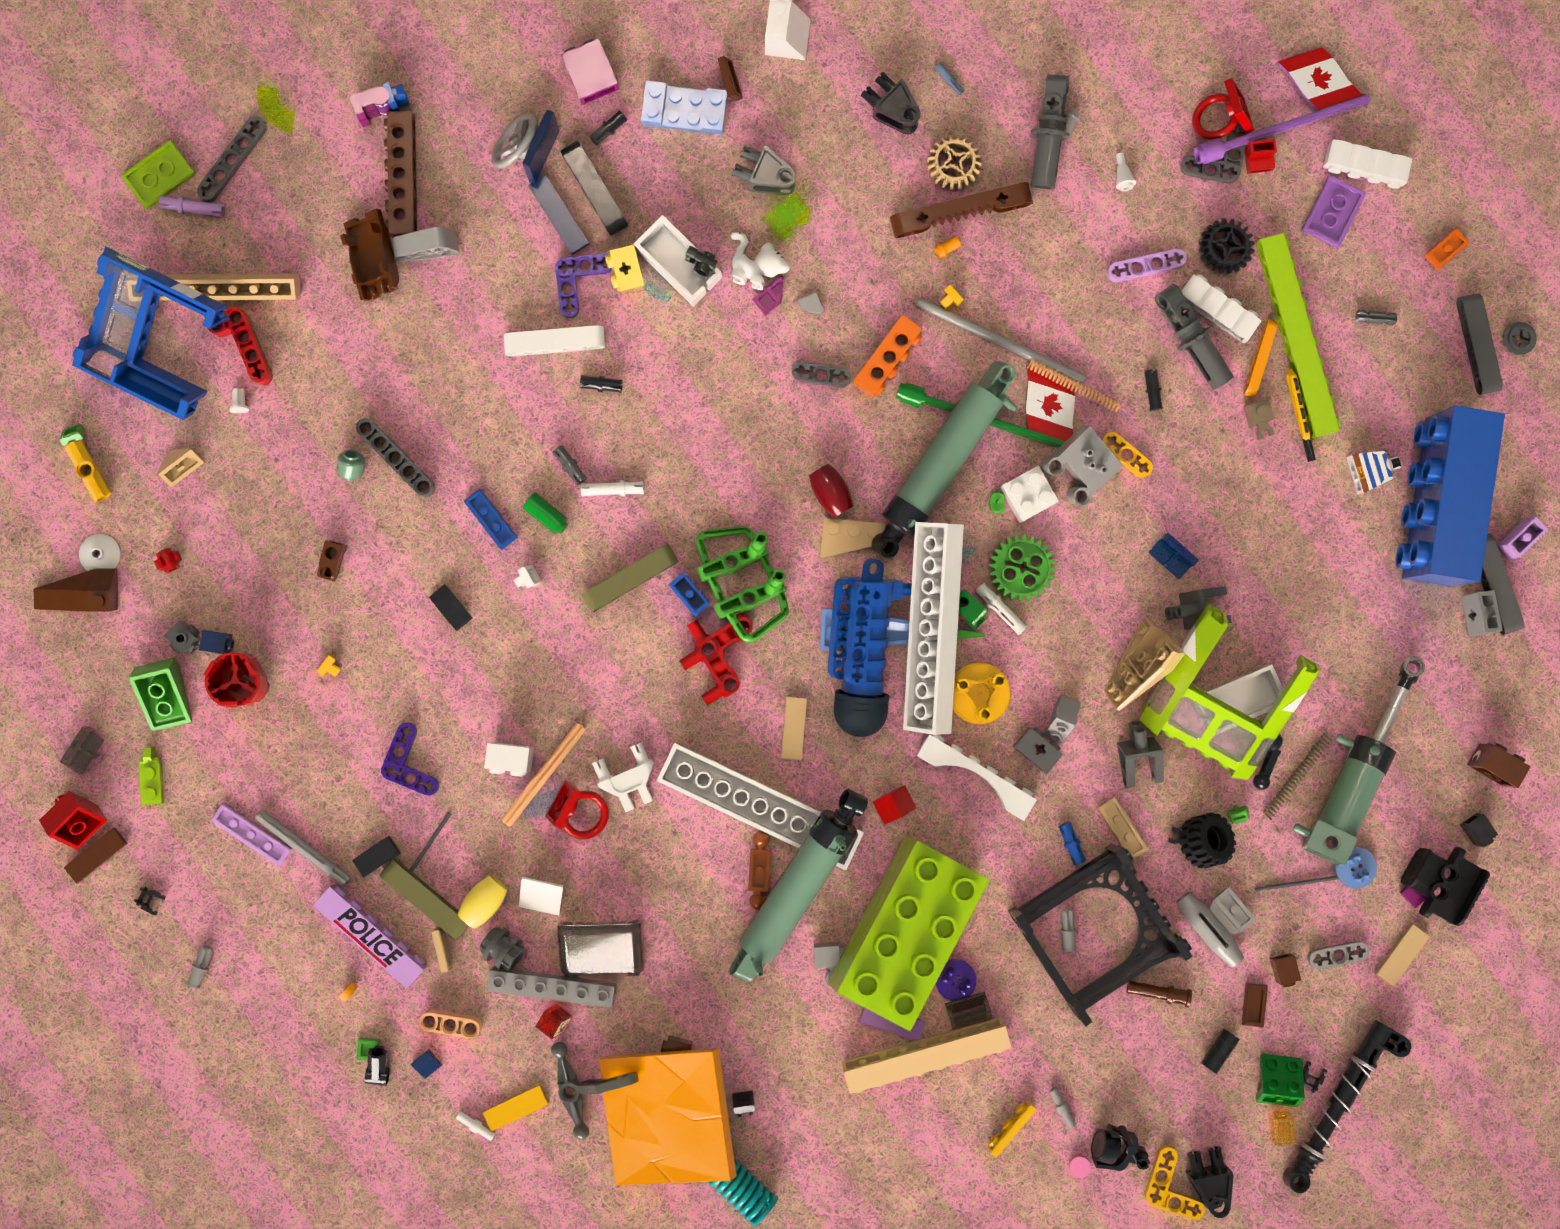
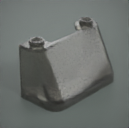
M635 919L628 922V924H626V921L609 923L576 922L573 925L571 921H561L557 925L561 974H565L566 978L578 977V974L628 973V976H639L640 972L645 970L644 919Z

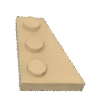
M824 518L820 559L871 548L873 538L884 531L885 524Z

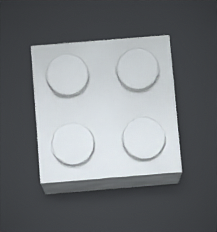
M1039 465L1000 487L1019 524L1059 502Z
M497 742L487 743L484 768L490 769L489 773L502 774L505 771H511L510 775L526 776V773L532 771L534 747Z

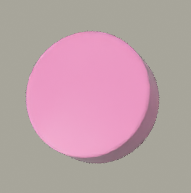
M1076 1155L1071 1158L1069 1170L1075 1177L1083 1178L1089 1174L1091 1166L1086 1157Z

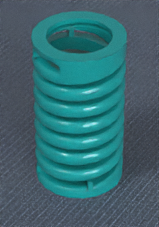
M734 1159L736 1177L732 1182L713 1181L708 1183L710 1187L717 1186L715 1192H722L721 1197L723 1199L728 1197L727 1203L733 1204L735 1210L740 1208L739 1214L745 1215V1220L750 1221L754 1227L772 1210L778 1200V1196L771 1193L769 1188L765 1187L762 1181H758L756 1176H752V1172L746 1170V1166L740 1165L738 1159Z

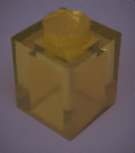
M1275 1111L1274 1115H1268L1270 1140L1275 1145L1297 1143L1293 1116L1286 1111Z

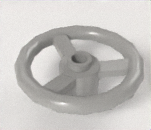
M524 113L508 125L498 139L491 159L495 168L504 169L513 164L518 158L524 160L537 130L538 119L533 113ZM529 121L528 130L526 132V135H524L526 122ZM511 133H513V134L508 138V141H507L508 146L502 149V146H503V144H504V142H505V140H506V137H508ZM510 154V155H509L508 157H506L505 159L500 160V159H502L503 157H505L506 155Z

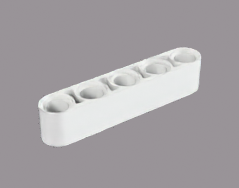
M598 325L511 332L503 335L505 356L605 348L604 327Z

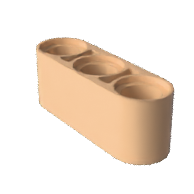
M435 1009L426 1011L419 1020L421 1028L425 1031L463 1038H474L482 1030V1021L476 1016ZM426 1016H433L435 1019V1024H428L426 1021ZM447 1019H453L456 1027L449 1028L446 1023ZM467 1023H474L477 1030L475 1032L469 1031Z

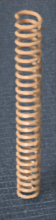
M1032 359L1027 366L1028 369L1032 364L1030 370H1033L1035 367L1034 372L1038 370V374L1042 371L1041 376L1046 372L1045 378L1050 374L1049 380L1054 375L1052 381L1054 382L1057 378L1056 384L1060 381V385H1062L1065 381L1063 387L1069 382L1067 389L1072 385L1071 391L1075 388L1074 393H1076L1079 389L1078 395L1083 390L1082 396L1087 392L1085 398L1091 393L1089 400L1094 396L1093 402L1097 399L1096 404L1102 398L1100 406L1106 400L1104 408L1108 403L1107 409L1113 404L1111 411L1116 407L1115 413L1123 405L1119 401H1112V398L1108 396L1105 397V394L1101 395V392L1098 393L1097 390H1090V386H1083V383L1079 384V381L1075 383V379L1072 380L1071 377L1068 379V375H1061V372L1057 373V370L1053 372V368L1050 369L1049 366L1046 368V364L1042 366V362L1039 364V361L1035 362V359Z

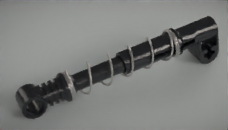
M1374 1021L1358 1051L1353 1052V1055H1351L1352 1061L1346 1072L1341 1073L1342 1079L1336 1089L1331 1090L1332 1096L1329 1100L1331 1105L1322 1106V1110L1325 1113L1320 1123H1312V1127L1315 1130L1311 1140H1303L1301 1142L1302 1144L1299 1146V1154L1301 1156L1296 1157L1298 1161H1294L1296 1165L1287 1168L1283 1173L1284 1183L1294 1192L1304 1193L1309 1189L1311 1178L1309 1174L1314 1173L1312 1169H1316L1315 1164L1318 1165L1326 1158L1323 1154V1148H1332L1328 1142L1334 1130L1341 1131V1127L1338 1125L1343 1113L1351 1114L1350 1108L1355 1099L1361 1096L1360 1091L1366 1080L1371 1079V1071L1375 1072L1378 1067L1377 1061L1383 1050L1385 1049L1397 1057H1405L1410 1053L1411 1042L1406 1037L1381 1022ZM1390 1038L1398 1042L1399 1045L1395 1046L1389 1042ZM1299 1176V1181L1293 1183L1294 1179Z

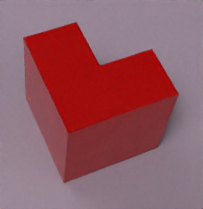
M1275 139L1248 143L1244 152L1247 174L1268 172L1275 169L1274 154L1277 152Z
M905 785L873 801L884 825L902 818L917 808Z

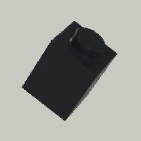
M1476 813L1460 824L1476 846L1486 847L1493 843V838L1498 835L1484 814Z

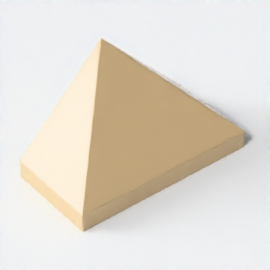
M190 447L170 450L157 474L172 488L202 465L204 461Z

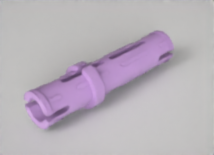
M161 195L159 203H162V205H159L160 209L176 210L178 213L190 212L219 217L224 216V210L222 209L225 208L224 204L187 200L181 196L173 198Z

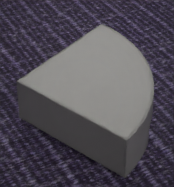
M817 293L797 300L799 306L807 312L814 314L824 313Z

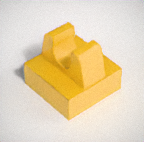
M949 285L944 289V293L947 296L940 304L945 309L949 308L953 303L959 307L964 302V299Z
M328 653L316 672L321 676L328 672L336 677L341 668L334 664L336 657Z

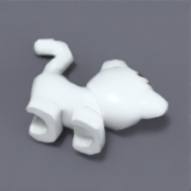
M740 232L731 233L730 237L732 240H740L741 242L736 248V253L732 259L733 270L731 275L733 282L745 285L747 278H749L752 282V288L763 290L765 287L763 276L772 278L789 271L790 265L774 249L771 243H765L757 254L755 261H752L744 254V250L749 244L747 236Z

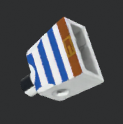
M1385 451L1353 454L1346 457L1357 494L1367 492L1392 480V470L1401 468L1399 458L1396 456L1388 459Z

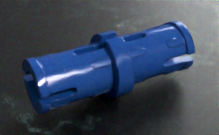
M1067 822L1058 826L1064 838V847L1068 849L1073 865L1085 862L1086 859L1080 847L1081 842L1075 835L1072 823Z

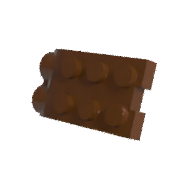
M374 209L365 213L366 218L364 219L354 218L343 223L346 234L340 235L342 244L349 246V259L353 274H351L354 284L357 285L360 299L364 301L374 300L381 297L382 294L398 290L399 272L380 209Z

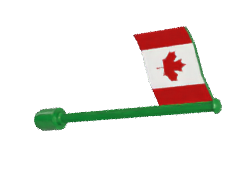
M1030 366L1027 369L1028 386L1025 404L1027 428L994 418L990 426L1059 448L1073 435L1075 389L1071 391L1072 385L1067 389L1069 382L1065 387H1063L1065 381L1062 385H1060V381L1056 384L1057 378L1054 382L1052 381L1054 375L1049 380L1050 374L1045 378L1046 372L1041 376L1042 371L1038 374V370L1034 372L1035 368L1030 370ZM908 382L900 384L896 395L900 402L919 408L920 404H926L951 413L956 406L955 404L928 396L927 393H924L925 388Z

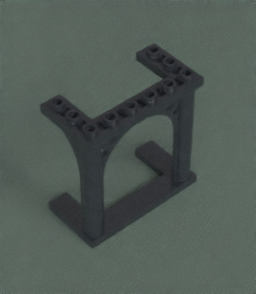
M1112 843L1105 847L1106 851L1018 909L1014 906L1008 910L1074 1015L1085 1027L1092 1023L1085 1010L1133 978L1165 960L1180 957L1187 961L1193 957L1190 953L1192 948L1188 941L1171 932L1169 929L1171 927L1170 922L1165 916L1161 917L1158 909H1160L1154 898L1150 899L1146 894L1149 891L1142 880L1139 882L1135 877L1137 872L1131 862L1133 860L1131 853L1127 849ZM1113 870H1117L1119 873V880L1115 885H1111L1108 880L1109 874ZM1104 873L1103 882L1099 883L1096 879L1101 877L1100 875ZM1124 879H1125V886L1128 887V890H1127V891H1123L1122 888H1121V885L1123 884ZM1095 887L1111 889L1125 897L1135 910L1139 924L1137 943L1125 961L1075 994H1072L1034 936V930L1030 923L1082 890ZM1135 901H1139L1138 906L1134 905ZM1148 917L1149 919L1147 920L1154 923V925H1145L1143 922L1144 918ZM1149 929L1155 930L1158 933V938L1156 940H1147L1144 937V932ZM1145 943L1151 947H1145V949L1142 951L1141 944Z

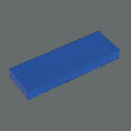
M481 489L464 500V503L501 550L518 538Z

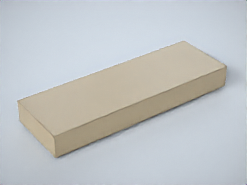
M786 697L781 759L802 760L807 698Z
M1115 796L1097 807L1120 845L1131 853L1133 859L1149 850Z
M1411 923L1375 974L1394 987L1430 936Z

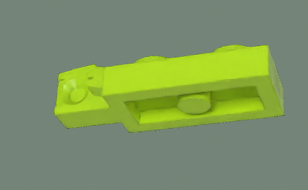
M144 747L143 758L139 759L141 805L163 804L162 762H160L159 757H155V747Z

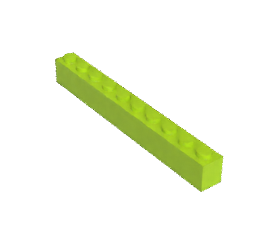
M1284 233L1262 238L1255 245L1290 369H1293L1298 377L1310 437L1314 439L1340 431V419L1334 412V398L1329 394V380L1323 373V359L1318 355V341L1312 334V320L1307 316L1306 312L1307 302L1301 295V281L1299 277H1296L1295 260L1293 257L1291 258L1289 252L1290 242L1288 238H1285Z

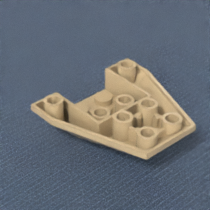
M1146 617L1137 626L1136 632L1130 640L1104 692L1115 708L1120 711L1172 672L1186 653L1171 635Z

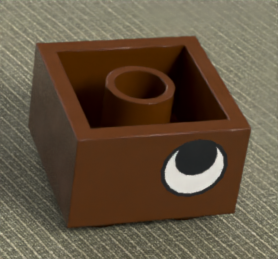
M1491 743L1479 744L1467 764L1501 786L1519 788L1531 767L1524 763L1526 760L1517 754H1509L1506 752L1508 749L1498 743L1495 745Z

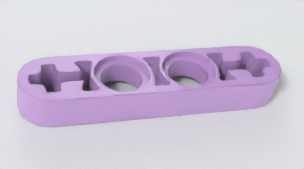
M1172 249L1115 262L1108 268L1107 276L1112 282H1121L1178 269L1186 262V254L1181 249ZM1174 254L1177 257H1181L1178 264L1176 261L1168 262V267L1166 266V260L1173 258ZM1154 258L1160 259L1162 262L1161 268H1153L1151 260ZM1133 263H1139L1142 266L1140 273L1132 271L1131 265ZM1127 264V271L1120 273L1119 277L1116 274H1112L1115 267H1117V270H1123Z

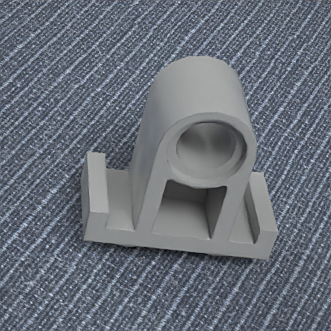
M1061 694L1044 734L1052 740L1063 742L1077 724V714L1081 702Z

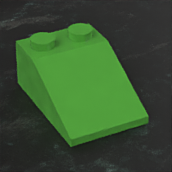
M175 657L134 667L129 680L151 731L192 722L183 677Z

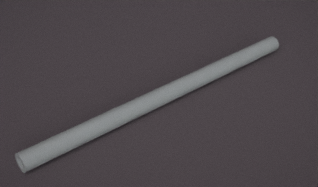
M921 297L916 304V307L1030 361L1035 359V362L1039 361V364L1042 362V366L1046 364V368L1049 366L1050 369L1053 368V371L1061 372V375H1068V379L1071 377L1072 380L1075 379V382L1079 381V384L1084 383L1087 377L1072 368Z

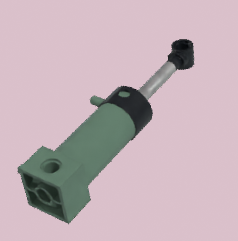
M1409 657L1402 663L1398 675L1400 680L1372 738L1357 735L1355 740H1352L1341 734L1337 735L1335 740L1350 748L1346 756L1347 759L1318 820L1313 823L1311 829L1298 823L1294 825L1293 831L1306 836L1302 849L1339 867L1346 865L1358 840L1356 835L1396 755V751L1385 745L1384 742L1412 683H1416L1419 676L1425 670V664L1419 657ZM1409 663L1417 666V673H1412L1408 670L1407 666ZM1326 838L1333 841L1332 849L1326 846Z

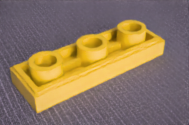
M1027 1101L1025 1104L1022 1102L1015 1110L1016 1115L1004 1122L1002 1125L1003 1130L998 1136L995 1134L988 1142V1149L995 1158L998 1157L1037 1110L1030 1101Z

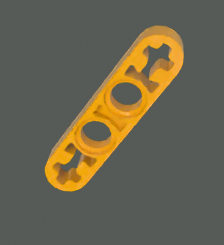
M1267 319L1263 326L1243 395L1254 398L1257 394L1277 331L1278 322Z

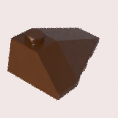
M96 568L34 588V609L86 612L118 610L117 569Z

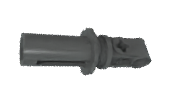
M1048 74L1046 77L1042 115L1038 116L1039 126L1031 130V134L1037 137L1031 178V187L1055 189L1061 141L1070 138V134L1064 131V125L1067 122V119L1064 118V111L1069 90V76ZM1055 102H1057L1058 106H1055L1054 109H1052L1050 106L1054 105Z
M1175 284L1169 285L1155 296V302L1174 329L1175 336H1178L1182 342L1177 349H1185L1189 352L1212 390H1215L1230 381L1234 376L1209 338L1208 333L1213 328L1202 327L1201 319L1196 316L1181 289Z

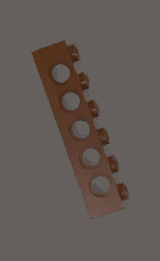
M412 111L387 112V119H384V129L387 131V139H384V148L388 152V159L384 161L385 171L388 172V179H385V190L388 192V199L385 200V209L389 213V220H386L385 226L392 238L417 231L415 116ZM397 132H404L401 138H395ZM398 152H404V156L402 158H395ZM398 172H405L401 179H396ZM399 192H405V196L402 199H396V195ZM399 212H405L403 219H396Z

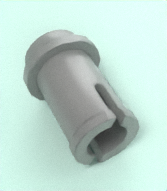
M1068 110L1067 113H1064V117L1067 119L1064 131L1070 134V138L1076 121L1080 119L1079 113L1074 110Z

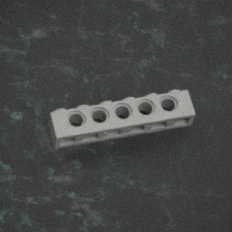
M492 967L489 971L487 991L612 1008L616 983L515 969L509 971L505 969L498 970L496 967Z

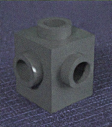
M178 621L164 635L171 642L170 647L178 654H191L200 646L198 644L201 640V637L198 635L200 633L199 630L192 624L188 625L184 621Z

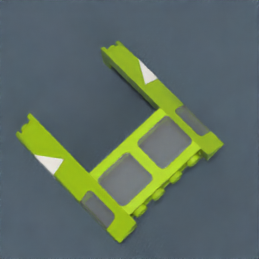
M1208 603L1181 644V648L1186 654L1172 672L1158 681L1143 705V713L1139 720L1156 736L1163 730V733L1168 737H1176L1186 747L1191 749L1194 747L1204 757L1209 759L1212 757L1222 767L1226 769L1231 768L1230 774L1232 778L1249 780L1306 695L1321 669L1319 664L1300 654L1296 660L1298 668L1262 722L1258 719L1255 720L1192 685V681L1229 625L1227 614Z

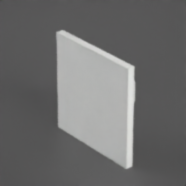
M522 877L519 907L559 916L563 885Z

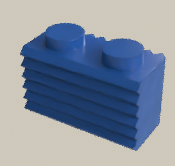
M686 573L680 574L669 584L671 589L695 617L699 616L710 606V601L705 598L700 589H697V586L689 579Z

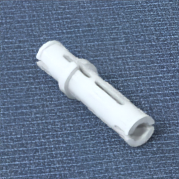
M620 480V482L581 483L582 497L597 495H621V497H624L626 494H644L643 481L625 482V480Z
M982 583L975 590L987 603V607L989 609L992 608L1017 635H1020L1028 627L1000 599L1001 596L999 594L996 595L985 583Z

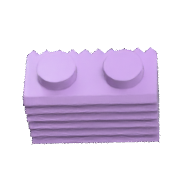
M1536 516L1527 517L1497 545L1498 549L1508 559L1521 558L1524 552H1527L1536 541H1539V538H1542V535H1545V532H1548V528Z

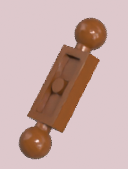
M758 831L753 836V842L757 849L750 848L748 891H754L750 898V905L755 910H759L766 900L762 892H769L771 850L765 849V846L768 845L770 837L768 833Z

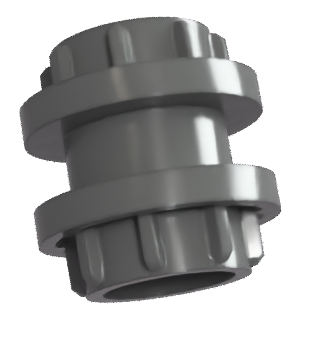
M496 927L485 936L480 944V949L483 953L482 957L486 961L494 958L496 960L495 967L498 970L505 969L509 971L522 959L525 953L524 946L520 938L515 937L512 940L508 938L510 935L508 929Z

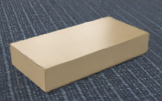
M439 928L431 933L440 970L443 973L452 968L444 930Z

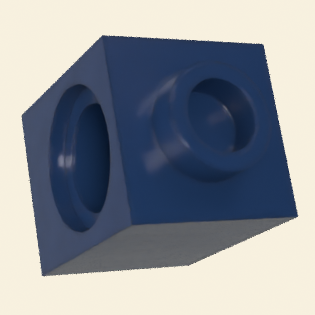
M202 630L199 651L218 654L230 653L234 647L233 634Z

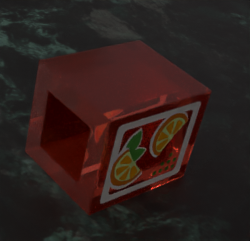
M556 1004L544 1010L535 1027L550 1039H553L564 1032L573 1016Z

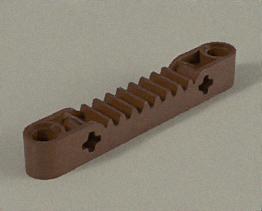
M1022 182L900 212L890 216V222L894 237L902 238L925 232L930 228L931 224L933 227H936L937 221L944 225L945 219L952 223L953 217L960 221L961 215L967 219L969 213L975 217L977 211L980 215H983L985 209L988 213H991L992 210L997 213H1003L1033 204L1028 182ZM998 197H1001L1002 200H1005L1004 204H1002L1001 201H997ZM922 216V219H926L925 223H922L920 220L918 221L919 217Z

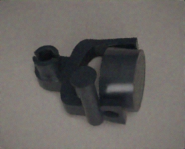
M1108 1124V1131L1099 1129L1094 1134L1091 1143V1158L1096 1168L1122 1171L1129 1163L1137 1164V1167L1141 1170L1149 1167L1150 1160L1148 1159L1149 1156L1146 1149L1138 1145L1136 1134L1127 1131L1124 1125L1116 1127ZM1122 1139L1126 1148L1123 1154L1118 1159Z

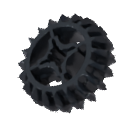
M1226 218L1222 219L1221 223L1216 220L1213 226L1209 225L1206 228L1207 231L1201 234L1203 238L1199 240V244L1203 246L1198 249L1199 252H1205L1200 258L1202 260L1208 259L1205 266L1212 264L1211 270L1215 271L1219 268V274L1224 273L1225 270L1227 274H1231L1233 270L1237 273L1240 271V267L1245 268L1247 266L1246 262H1250L1252 259L1250 255L1255 252L1251 248L1255 245V242L1249 241L1253 234H1246L1248 227L1242 229V222H1238L1235 225L1234 219H1231L1228 223ZM1226 232L1223 239L1212 240L1216 233ZM1234 235L1240 240V243L1235 241ZM1226 242L1230 246L1228 251L1225 249L1226 246H1223ZM1213 249L1219 252L1220 258L1215 255ZM1241 253L1239 259L1227 261L1230 254Z

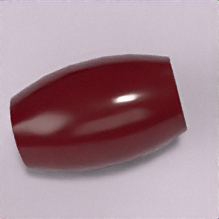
M826 464L809 475L815 497L824 510L835 518L854 506L846 482L830 464Z

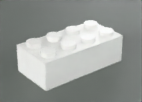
M662 215L634 243L635 250L694 307L706 295V288L710 291L720 281L722 272L717 267L714 272H710L708 277L695 272L694 267L696 264L685 261V255L689 246L696 247Z
M1268 664L1208 689L1205 692L1255 718L1269 712L1282 692L1283 687L1273 665ZM1192 700L1197 713L1203 715L1200 720L1206 731L1215 717V713ZM1224 720L1214 735L1237 724Z

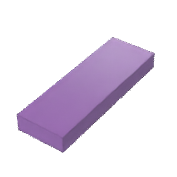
M863 1008L859 1021L860 1023L914 1041L920 1040L925 1025L924 1020L917 1018L911 1031H908L866 1008Z

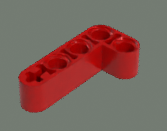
M237 307L225 310V314L230 319L222 323V328L218 331L215 330V327L207 329L218 337L232 334L250 378L259 385L269 384L273 378L272 371L249 316ZM241 314V320L234 323L235 316ZM249 333L248 340L242 342L243 334ZM256 351V359L250 361V354ZM257 366H258V368H259L261 371L264 372V373L262 374V378H261V379L258 377V376H260V372H259V370L256 368Z

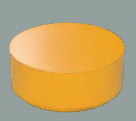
M352 981L338 998L346 1002L358 988V985Z

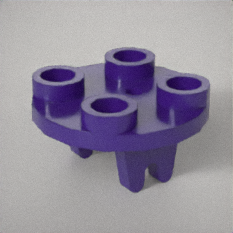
M950 959L944 966L936 982V987L944 998L950 1001H962L974 992L977 977L974 969L967 962L959 959Z

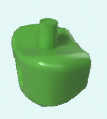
M998 491L993 492L989 499V507L993 513L998 514L1005 511V495Z
M1237 804L1234 805L1233 810L1227 811V816L1231 823L1238 824L1249 819V808L1247 806L1238 808Z

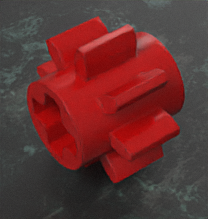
M166 548L156 554L157 560L153 561L158 570L170 573L180 567L178 562L182 558L178 551Z

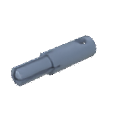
M939 63L935 70L939 72V75L958 95H961V92H964L963 88L956 82V79L942 63Z

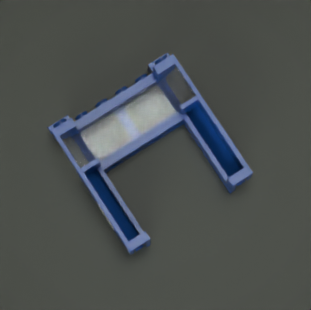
M105 246L103 254L97 260V274L103 276L104 284L98 294L100 299L93 313L95 316L94 321L89 328V335L80 339L79 346L73 352L74 360L72 366L184 420L194 414L195 408L198 405L197 400L204 397L208 391L142 359L160 295L205 316L203 326L209 329L230 319L224 311L227 307L203 293Z

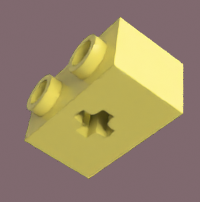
M634 245L607 251L608 255L605 256L608 268H612L613 276H611L613 288H617V291H624L644 285ZM622 263L624 266H628V270L625 271V274L624 272L619 271V268L622 267Z

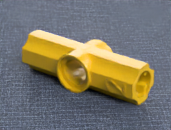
M83 440L72 441L64 448L76 468V474L82 478L94 502L108 498L112 492L101 474L100 467L94 462ZM88 466H91L92 471L87 476L85 474V469Z

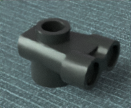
M689 246L685 255V261L696 264L694 271L705 277H708L710 272H714L718 263L715 260V255L708 251L702 253L692 246Z

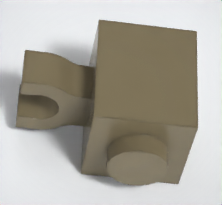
M1269 399L1243 408L1249 428L1257 426L1256 436L1258 440L1264 438L1263 430H1267L1269 436L1275 434L1273 428L1268 424V422L1275 419Z

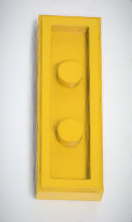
M539 1084L482 1113L492 1132L548 1105L549 1102Z

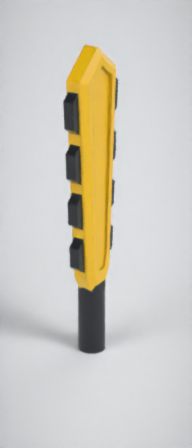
M1288 369L1286 381L1307 461H1314L1316 458L1298 377L1293 369Z

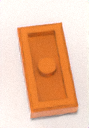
M1456 227L1424 256L1438 271L1470 242Z

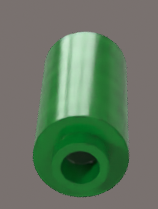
M536 492L523 505V509L554 534L557 532L561 534L568 526L566 523L568 518Z

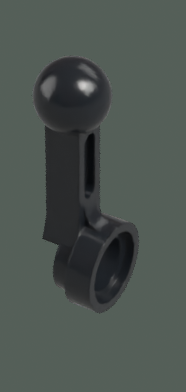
M1280 733L1266 747L1267 755L1259 774L1253 779L1254 786L1259 790H1265L1270 785L1269 778L1281 753L1278 750L1283 742Z

